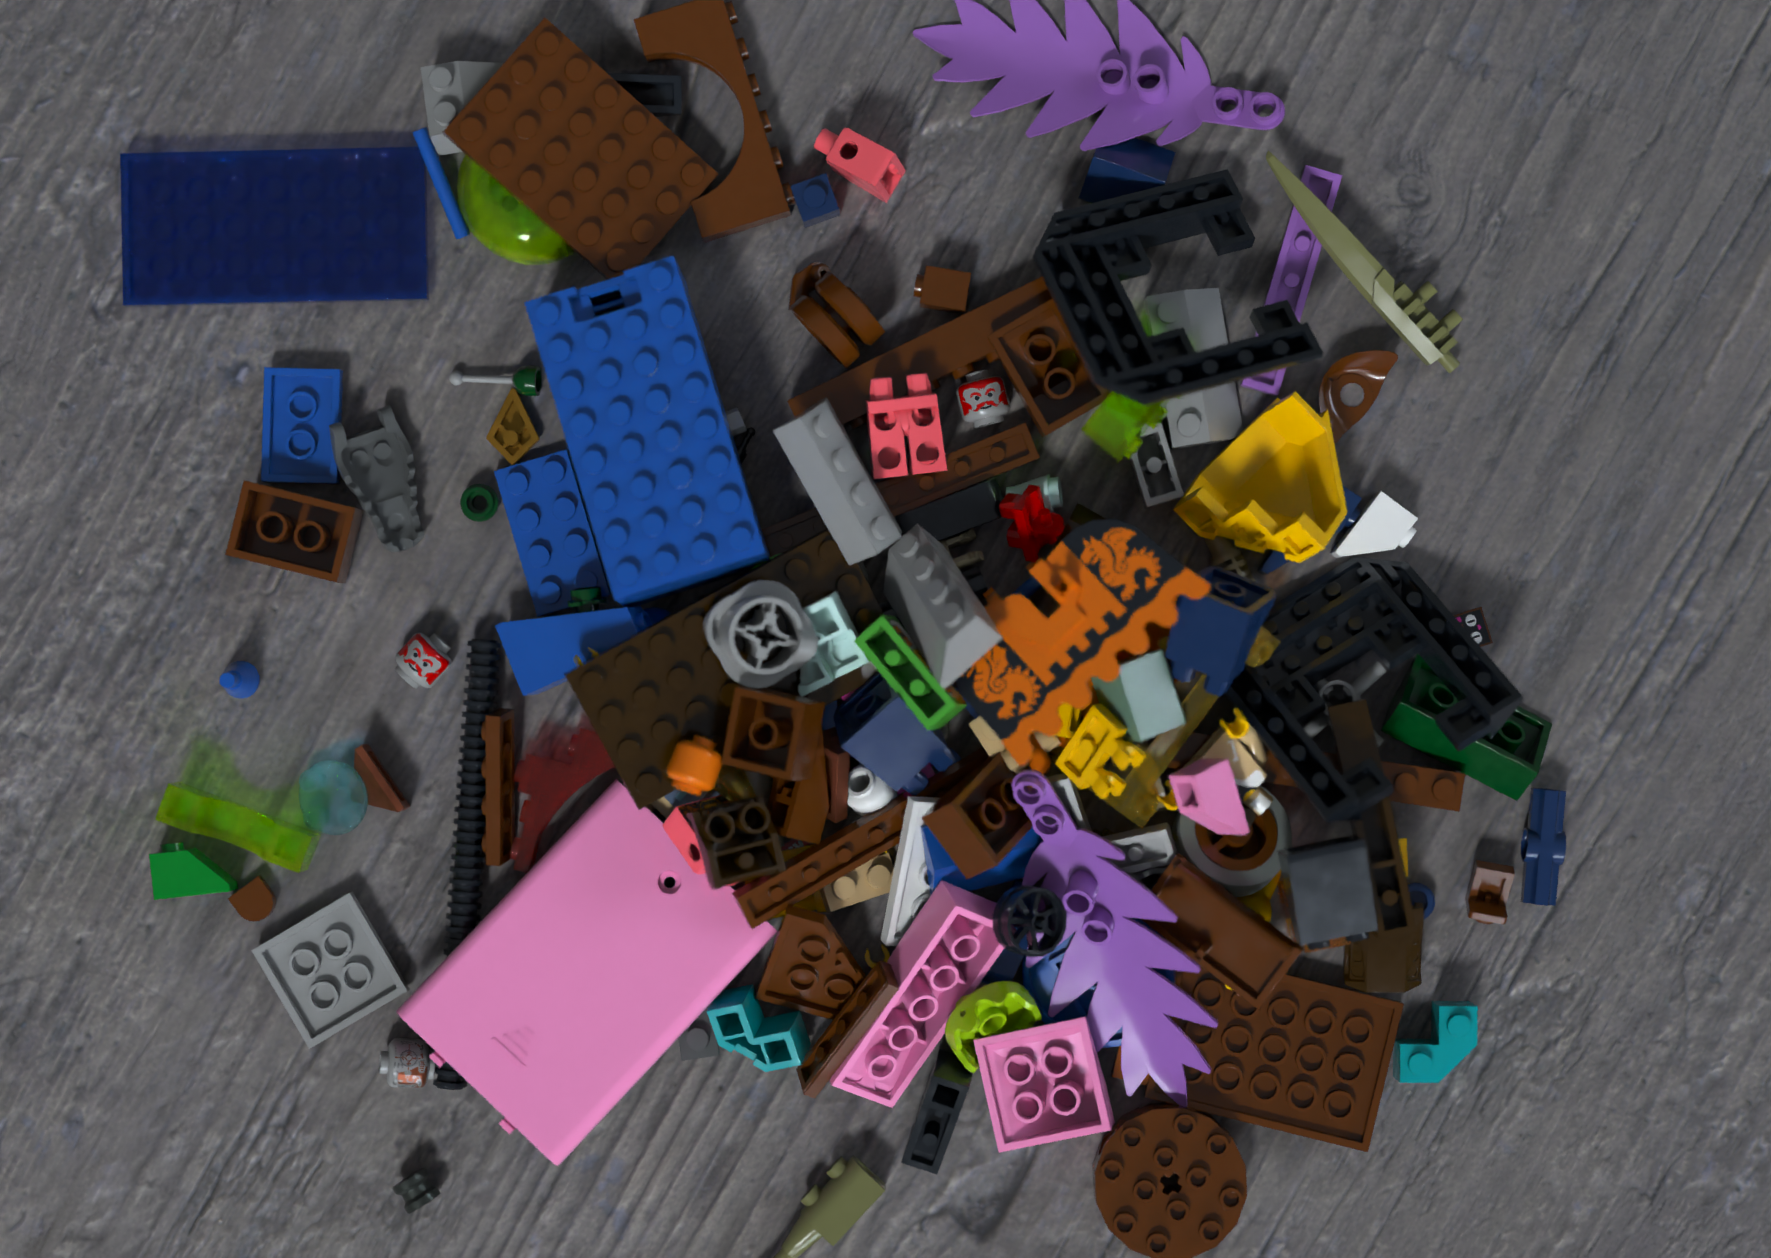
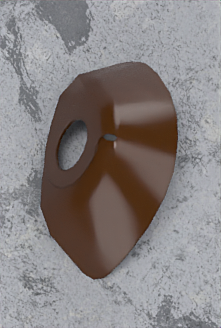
M1384 350L1356 352L1342 357L1328 369L1319 388L1320 413L1328 409L1334 443H1337L1342 435L1356 424L1373 405L1388 372L1398 360L1396 353ZM1356 383L1363 388L1364 399L1360 405L1349 407L1341 401L1340 392L1346 384Z

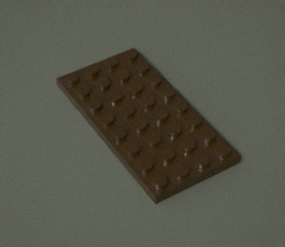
M828 528L564 673L639 810L677 789L671 785L673 780L667 775L666 771L678 742L683 740L693 741L694 735L715 742L714 750L723 756L735 687L744 685L734 681L725 672L719 658L711 649L704 632V618L708 611L719 601L736 593L749 583L767 580L780 583L790 589L797 597L802 609L836 591L859 636L884 615L858 563L848 565ZM756 604L746 610L738 622L745 623L749 621L755 609H759L760 604ZM775 607L774 614L777 615V628L781 633L787 634L784 617ZM764 630L746 631L757 638H775L774 635L768 634ZM734 634L736 649L741 658L746 662L747 654L744 653L745 641L740 635ZM783 646L773 647L769 651L767 659L762 660V664L774 659ZM870 661L803 697L825 702V706L861 687L878 670ZM800 669L786 675L777 683L763 688L801 696L798 691Z

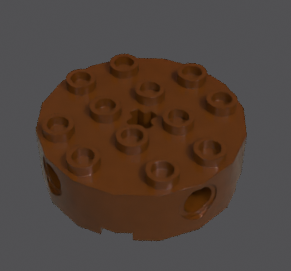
M1165 1102L1153 1103L1123 1114L1115 1122L1112 1129L1103 1135L1092 1164L1094 1197L1108 1229L1130 1250L1151 1258H1193L1217 1247L1237 1225L1247 1198L1246 1165L1230 1133L1209 1113ZM1175 1173L1177 1183L1174 1186L1169 1184L1165 1188L1161 1178L1163 1176L1171 1177Z

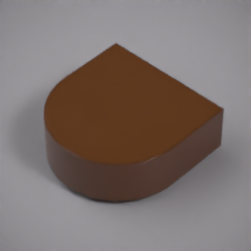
M261 875L228 898L239 915L248 921H260L271 915L276 905L275 894Z

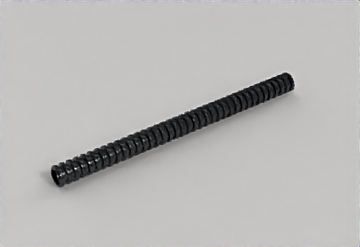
M472 639L468 640L467 644L471 646V652H467L470 664H466L469 676H465L468 688H464L467 700H463V705H466V711L462 712V717L466 719L465 723L461 724V729H465L464 735L460 736V741H464L463 747L459 748V752L463 753V757L458 760V764L462 765V770L457 772V776L461 777V782L456 784V788L460 789V794H457L455 800L459 801V806H456L454 810L458 813V818H454L453 822L457 824V830H453L456 842H452L455 853L451 854L454 865L450 866L453 877L449 878L452 889L448 890V895L452 897L451 901L447 902V907L451 908L450 913L446 914V918L450 920V923L445 926V930L449 931V935L444 938V942L448 943V948L443 950V954L447 955V957L476 927V921L481 919V916L477 914V910L481 909L482 906L481 903H478V898L482 897L483 894L482 891H479V886L483 885L484 881L480 879V874L484 873V868L481 867V862L485 861V856L482 855V837L484 826H486L485 815L482 813V799L486 793V779L483 778L481 771L482 762L486 756V741L482 739L481 729L485 716L493 712V708L497 707V702H494V696L498 695V690H495V684H499L496 672H500L497 660H501V655L497 653L498 648H502V643H499L497 640ZM445 1062L442 1067H435L434 1073L438 1075L433 1080V1085L437 1086V1088L461 1090L467 1087L468 1082L448 1062Z

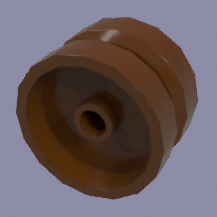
M828 271L815 283L816 293L826 304L824 308L811 296L803 294L789 309L830 355L847 369L860 356L858 346L848 334L852 332L862 343L872 345L885 333V330L871 314L872 311L850 287H846L835 275Z

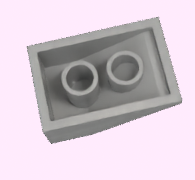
M454 61L420 67L429 136L438 156L462 152L442 133L504 63Z

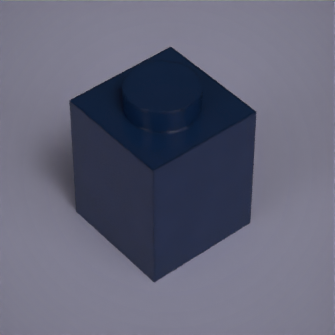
M826 173L790 186L805 228L840 216V210Z

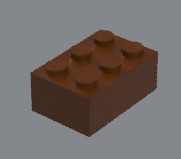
M244 480L225 555L345 584L364 510Z

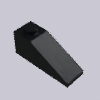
M939 1049L901 1161L903 1164L936 1175L970 1088L973 1075L953 1053Z

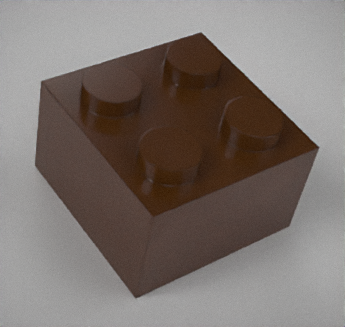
M736 686L721 764L790 781L811 779L825 702L766 688Z

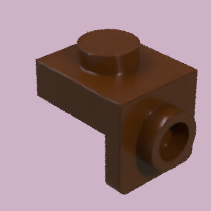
M1480 860L1475 861L1465 897L1469 918L1475 919L1482 924H1506L1508 917L1506 904L1515 876L1513 866Z

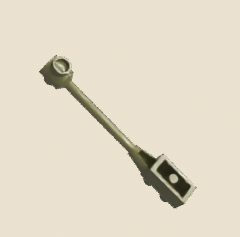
M840 1156L827 1170L826 1174L831 1179L824 1187L820 1189L814 1184L801 1198L800 1202L805 1207L800 1211L801 1215L781 1245L782 1248L773 1258H797L821 1237L834 1246L886 1191V1184L857 1157L852 1156L846 1161Z

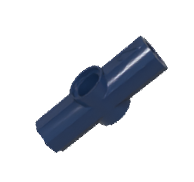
M1531 788L1528 826L1524 828L1521 839V860L1524 862L1521 902L1556 906L1559 865L1563 864L1566 853V834L1563 831L1566 791Z

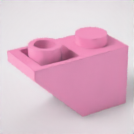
M1200 759L1169 775L1180 813L1217 834L1245 835L1250 832L1235 784L1234 773L1228 759Z

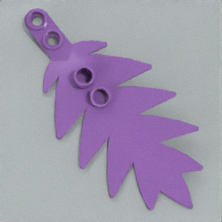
M955 0L962 24L937 25L913 31L915 38L934 51L952 59L933 74L932 77L935 81L964 83L1003 77L970 111L972 117L1002 112L1052 94L1026 131V136L1032 138L1087 118L1105 107L1080 144L1082 151L1118 144L1158 130L1169 124L1168 127L1156 140L1158 146H1163L1188 136L1202 125V122L1270 130L1277 127L1285 116V107L1282 100L1272 93L1211 86L1212 83L1208 69L1201 55L1187 37L1181 38L1183 68L1174 51L1153 24L1130 0H1117L1120 54L1109 32L1086 0H1064L1066 40L1053 20L1036 0H1009L1016 33L983 5L973 0ZM1227 104H1234L1236 106L1232 111H1222L1223 107ZM1264 109H1271L1273 111L1267 117L1259 116L1260 112Z
M1034 770L1021 771L1013 779V795L1030 818L1034 831L1043 839L1028 862L1022 885L1033 886L1046 874L1041 887L1054 892L1062 901L1066 911V930L1062 941L1058 945L1074 933L1065 952L1052 991L1048 1015L1054 1017L1097 983L1087 1014L1088 1025L1097 1053L1123 1026L1121 1071L1126 1095L1132 1096L1149 1074L1158 1086L1178 1105L1187 1107V1081L1184 1065L1206 1074L1211 1073V1067L1193 1041L1169 1016L1217 1028L1218 1021L1187 993L1152 969L1159 968L1199 973V964L1146 926L1131 919L1140 918L1177 922L1178 916L1149 889L1114 863L1103 858L1123 861L1126 855L1107 839L1084 828L1078 829L1049 780L1042 773ZM1042 898L1040 899L1038 911L1046 908ZM1036 932L1037 943L1044 935L1043 933ZM1026 956V967L1031 968L1044 956Z

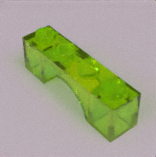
M182 782L168 783L155 818L157 821L190 833L213 837L237 845L257 854L265 861L297 873L308 870L321 835Z

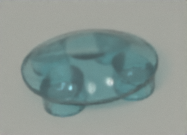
M325 760L316 763L300 775L299 803L303 812L304 824L309 829L319 830L329 835H342L354 830L361 823L367 811L368 794L364 781L354 768L341 761Z

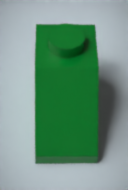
M183 842L161 844V852L149 854L154 900L230 892L238 889L236 879L197 848L184 849Z

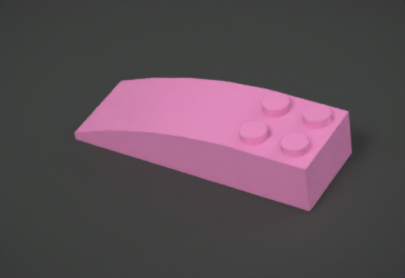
M941 880L887 961L892 966L900 989L830 1078L832 1086L885 1106L894 1107L945 1034L946 1023L951 1012L955 1009L957 1001L961 997L975 991L1004 949L997 941L993 931L995 902ZM1011 924V931L1014 934L1016 928Z

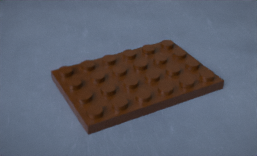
M546 18L537 25L442 133L607 280L624 275L623 271L638 267L691 206V201L696 200L718 175L711 166Z
M1200 964L1199 973L1175 970V985L1197 1001L1218 1021L1217 1028L1169 1016L1193 1041L1211 1067V1073L1206 1074L1184 1065L1187 1081V1107L1368 1152L1404 1006L1403 1002L1285 973L1261 1007L1257 1009L1234 990L1227 989L1222 981ZM1149 1075L1144 1097L1178 1105Z

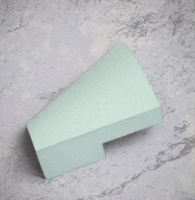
M836 591L803 608L815 629L818 638V649L814 657L800 668L798 691L801 697L870 662L854 642L859 634Z

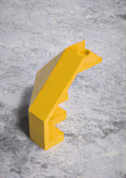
M1296 391L1282 400L1277 397L1195 477L1173 510L1200 537L1214 540L1216 536L1234 540L1235 546L1264 553L1266 549L1282 552L1285 554V559L1298 563L1320 552L1326 547L1348 513L1328 409L1318 415Z

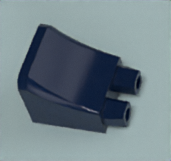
M1211 566L1205 567L1196 574L1210 584V591L1204 597L1191 599L1184 594L1177 595L1175 607L1178 610V620L1171 626L1165 657L1172 660L1171 674L1173 678L1182 682H1190L1195 678L1196 671L1207 674L1203 687L1205 691L1215 696H1222L1228 691L1233 678L1243 671L1257 634L1274 604L1276 592L1271 587L1221 567Z
M879 671L841 703L834 713L833 719L841 747L896 792L903 788L916 796L928 783L927 776L921 771L926 765L931 763L941 772L945 771L955 761L952 750L945 742L942 730H927Z

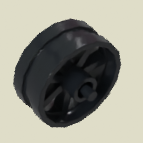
M1020 885L1007 890L997 901L993 912V931L997 941L1005 950L1028 957L1047 955L1054 951L1062 941L1066 930V911L1062 901L1054 892L1042 887ZM1031 893L1027 909L1022 898ZM1042 898L1046 908L1038 911L1040 899ZM1011 924L1018 928L1014 934L1011 931ZM1036 932L1044 934L1038 943ZM1025 935L1027 937L1028 949H1022L1018 945Z

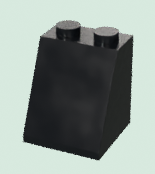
M1349 835L1277 850L1297 943L1307 945L1308 950H1315L1331 946L1330 939L1345 937L1346 942L1360 941L1369 938V931L1378 930L1365 839Z

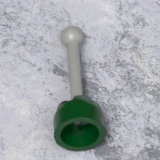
M529 365L517 369L513 376L466 375L461 371L455 370L451 372L449 380L456 386L461 385L463 382L513 384L517 392L522 395L539 396L542 386V373L540 366Z

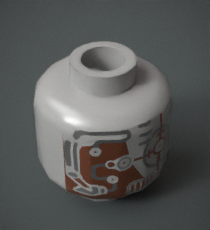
M394 1038L389 1043L388 1051H380L379 1074H386V1080L390 1087L420 1089L425 1086L427 1080H433L435 1062L429 1056L435 1050L429 1049L428 1043L423 1039Z

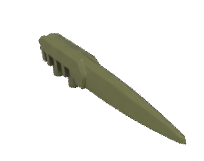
M1268 151L1266 160L1284 191L1318 241L1351 283L1426 366L1438 361L1448 373L1455 370L1460 365V362L1449 350L1458 342L1449 332L1463 320L1462 317L1452 309L1438 321L1423 305L1438 292L1428 280L1414 293L1402 281L1394 285L1395 279L1348 228L1285 165Z

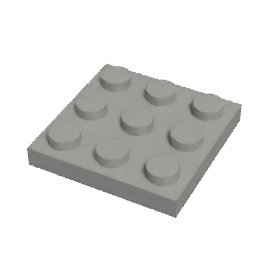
M353 891L251 950L309 1049L410 990Z

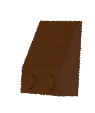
M1053 298L988 335L1014 388L1042 437L1112 398L1108 389L1093 383Z
M1001 752L981 763L946 792L921 817L966 879L997 866L1032 828L1030 818L1013 795L1012 782L1018 773L1009 769ZM1026 767V768H1024V769L1021 770V771L1030 770V769H1029L1028 767Z

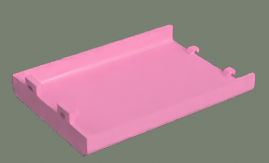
M617 779L612 782L396 1010L397 1014L435 1050L429 1056L431 1060L439 1067L448 1062L505 1117L499 1123L509 1134L515 1129L520 1131L542 1154L557 1166L570 1155L778 932L768 921L751 929L732 895V892L735 890L731 886L711 889L706 873L699 875L693 872L662 826L663 822L647 807L639 810L627 788ZM667 877L675 879V886L673 888L665 886L664 881Z

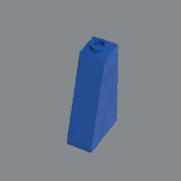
M641 606L501 622L495 625L522 695L528 696L540 694L567 682L564 673L576 667L574 663L575 655L580 657L582 663L592 658L588 647L600 654L649 627L653 622L648 613L643 611Z

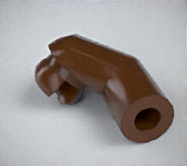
M813 262L793 275L789 307L803 294L809 296V293L815 290V283L828 271L831 272L826 264Z

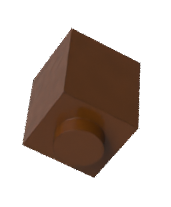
M926 265L925 274H917L913 297L920 298L921 308L964 315L971 273Z

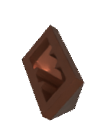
M369 744L360 745L356 748L352 801L395 812L406 810L410 807V804Z

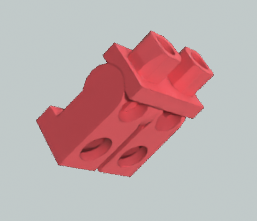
M926 372L906 375L908 395L893 397L891 377L870 379V400H865L870 446L871 477L873 479L908 475L904 437H907L909 467L913 475L947 471L937 394L932 392Z

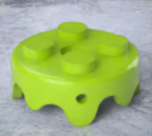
M1012 981L994 982L976 989L957 1001L955 1009L951 1012L946 1023V1041L964 1067L971 1073H974L979 1068L974 1039L1033 1027L1036 1021L1042 1019V1016L1033 997L1024 986Z

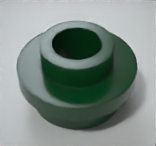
M474 484L463 492L460 505L466 517L473 521L483 522L491 519L496 514L499 507V499L496 492L490 486ZM478 496H484L487 500V505L482 510H477L474 507V500Z

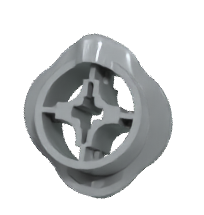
M761 580L749 583L736 593L719 601L708 611L704 618L703 626L707 641L719 658L725 672L734 681L747 687L763 688L777 683L786 675L804 666L814 657L818 649V638L813 624L801 608L797 597L790 589L777 582ZM756 604H760L759 609H755L749 621L745 623L738 622L746 610ZM775 607L784 617L787 634L781 633L777 628V615L774 614ZM764 630L766 633L774 635L775 638H757L746 631ZM734 634L740 635L745 641L744 653L747 654L746 662L741 658L736 649ZM783 646L774 659L762 664V660L767 659V655L773 647Z

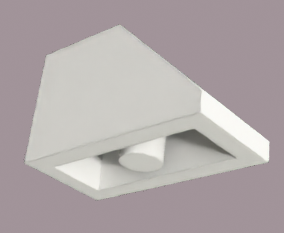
M1376 492L1355 523L1346 531L1330 554L1335 558L1394 550L1398 545L1404 548L1417 531L1412 526L1418 518L1384 492Z

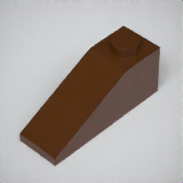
M822 725L811 779L790 781L774 777L766 807L778 835L815 844L820 843L829 809Z

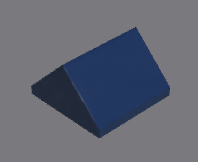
M1138 138L1096 148L1078 199L1094 203L1165 185L1176 152Z

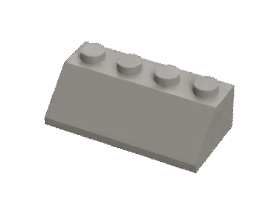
M1219 288L1180 290L1146 296L1143 304L1149 336L1183 327L1195 352L1228 343ZM1235 382L1161 401L1170 451L1234 440L1243 431Z
M827 397L773 430L848 565L880 553L902 537V530Z
M918 523L889 549L883 593L937 682L943 689H946L1003 637L944 545Z

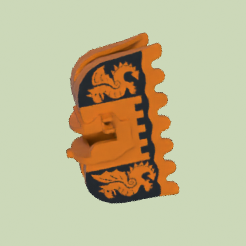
M1117 519L1092 520L1077 527L1058 544L1045 561L1040 558L1036 563L1030 562L1026 566V569L1061 605L1049 618L1021 594H1012L1003 599L990 587L983 594L989 603L984 609L1003 638L953 682L959 693L995 732L1017 764L1023 766L1029 763L1031 770L1038 771L1043 775L1048 773L1051 768V759L1047 754V750L1041 747L1033 732L1040 731L1046 736L1059 734L1063 727V721L1058 714V709L1062 704H1069L1076 709H1082L1081 717H1085L1093 705L1099 704L1091 677L1097 676L1105 682H1112L1120 675L1121 667L1118 663L1119 660L1161 649L1159 642L1162 638L1169 637L1171 626L1178 620V610L1175 607L1177 595L1184 594L1191 599H1200L1210 591V584L1179 563L1139 528ZM1057 736L1062 743L1060 746L1065 748L1070 739Z

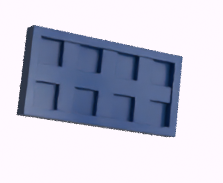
M565 449L494 471L537 617L570 608L567 601L571 600V589L600 586L602 597L610 596V588L569 451Z

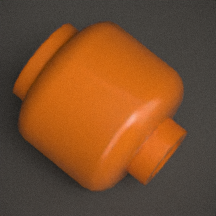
M694 735L693 741L683 740L678 742L666 771L667 775L673 780L671 785L696 796H701L702 791L713 790L723 766L721 764L722 755L714 750L716 743Z

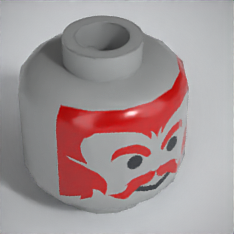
M988 370L965 375L967 382L961 384L956 390L963 420L968 423H974L975 428L1003 422V415L1010 410V402L1003 378L989 376Z
M418 632L396 653L395 660L398 666L395 670L413 688L418 689L419 686L431 688L451 667L452 661L447 654L451 647L436 633L429 637L424 633Z

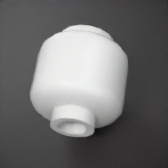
M859 764L849 771L848 805L861 817L882 809L897 797V792L863 764Z

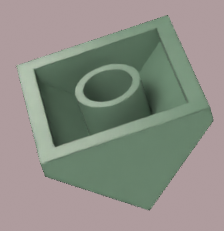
M1163 648L1119 660L1118 663L1121 667L1120 675L1112 682H1105L1097 676L1091 677L1099 704H1103L1128 729L1122 737L1125 741L1141 742L1187 722Z

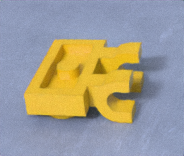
M1096 704L1091 707L1055 762V765L1079 789L1089 788L1091 785L1094 792L1101 799H1105L1110 792L1114 796H1120L1127 785L1118 775L1103 768L1108 758L1111 757L1113 762L1123 770L1127 768L1129 763L1133 767H1139L1146 754L1135 744L1125 741L1122 737L1128 729L1103 704Z

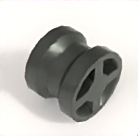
M425 1167L392 1187L397 1195L403 1197L405 1201L404 1208L408 1214L424 1206L441 1193L437 1186H433L429 1182V1173Z

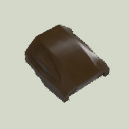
M763 795L686 813L695 831L711 889H718L726 885L786 871L778 833L771 821Z
M1422 902L1414 903V906H1412L1417 929L1416 933L1378 940L1372 931H1369V938L1354 942H1346L1345 937H1343V979L1345 985L1365 993H1405L1422 984L1421 947L1424 923V907Z

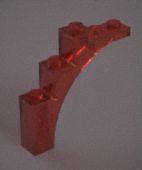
M584 727L580 729L579 735L573 733L568 749V756L573 757L572 763L534 753L527 754L525 760L519 759L514 776V781L520 782L517 791L530 794L532 797L531 801L525 800L519 818V822L525 823L522 837H515L511 848L510 859L515 860L514 870L527 873L534 866L542 833L552 817L582 786L600 774L614 768L595 730Z

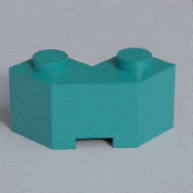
M753 984L723 990L710 1004L707 1014L717 1043L722 1048L731 1053L735 1050L754 1061L752 1065L765 1072L802 1065L811 1042L800 1011L764 1018L759 1000L755 999L756 992Z
M1431 1001V1039L1396 1038L1393 1047V1077L1400 1083H1439L1477 1046L1478 1006L1470 1001Z

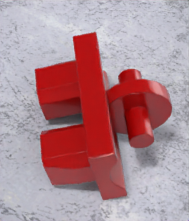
M1029 484L1022 495L1007 493L999 505L1001 517L1015 520L1007 531L1008 544L1011 547L1022 548L1025 561L1036 563L1039 559V550L1046 544H1054L1057 541L1056 537L1064 531L1063 518L1059 514L1050 513V510L1045 508L1040 486Z

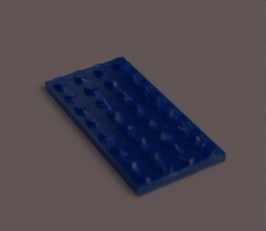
M418 147L120 153L123 305L126 307L429 300L427 172L425 162Z

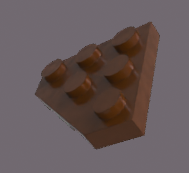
M788 904L757 986L755 999L834 1020L867 976L825 914Z

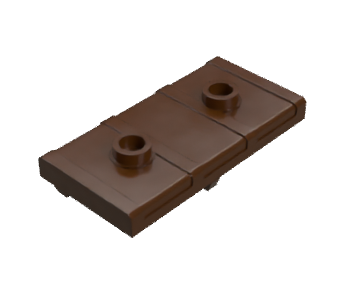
M1178 853L1151 889L1154 895L1177 914V922L1141 920L1259 1009L1303 951L1304 947L1294 942L1265 920L1262 915L1253 911L1228 892L1225 887L1215 882L1186 860L1187 858Z

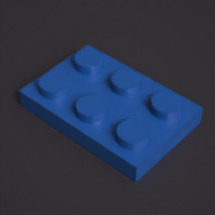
M264 367L261 482L340 484V472L333 457L329 425L342 422L343 370Z

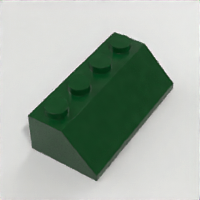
M1417 654L1389 705L1381 731L1461 773H1465V775L1495 789L1497 792L1518 801L1539 774L1552 723L1518 706L1492 739L1485 735L1458 752L1435 724V716L1459 701L1423 658Z

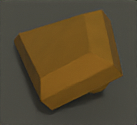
M514 388L510 390L486 437L511 465H515L540 440L519 394Z

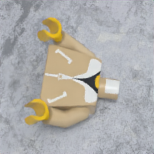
M1236 708L1233 710L1237 716L1236 719L1231 723L1221 719V725L1183 768L1200 759H1228L1234 773V780L1241 804L1244 803L1257 815H1261L1273 801V797L1259 786L1267 777L1264 767L1267 762V755L1257 731L1247 722L1241 711ZM1167 780L1165 785L1171 790L1170 793L1164 797L1157 795L1156 798L1167 809L1175 810L1178 809L1171 782Z

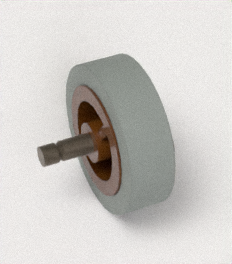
M1262 786L1260 787L1273 797V801L1261 815H1257L1247 805L1242 804L1250 831L1245 835L1217 834L1180 812L1177 813L1171 833L1178 853L1187 858L1186 860L1215 882L1225 887L1235 897L1248 896L1264 888L1281 869L1277 850L1291 848L1292 845L1291 825L1284 808Z

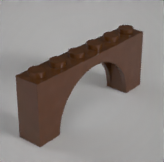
M693 0L633 19L648 63L660 60H682L698 64L715 73L729 86L742 109L744 138L735 166L718 187L703 197L691 201L704 243L791 216L788 206L795 204L789 182L781 184L777 172L778 169L784 168L778 146L770 148L766 133L772 132V127L766 109L758 111L754 97L760 96L761 92L755 73L747 75L743 61L750 59L744 38L736 39L732 29L733 24L739 23L732 1L724 3V0Z

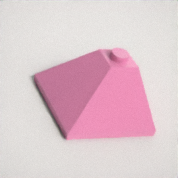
M1086 1016L973 1040L999 1153L1110 1131L1115 1120Z

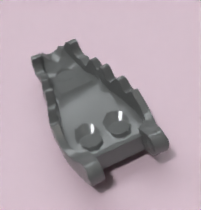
M391 405L377 410L380 426L347 437L341 422L330 424L329 430L333 457L345 484L353 492L372 521L384 549L390 552H400L417 545L425 533L416 510L418 499L417 485L414 481L415 464L413 452L395 419Z

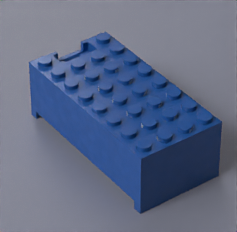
M674 255L623 271L624 275L579 289H576L574 286L524 302L614 600L624 607H636L748 572L757 564L769 561L771 557L691 302L686 280ZM622 304L625 305L623 309L598 317L595 316L597 312Z

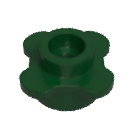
M600 586L571 589V600L567 601L569 607L576 606V612L583 613L598 611L599 604L605 603L606 598L602 597Z

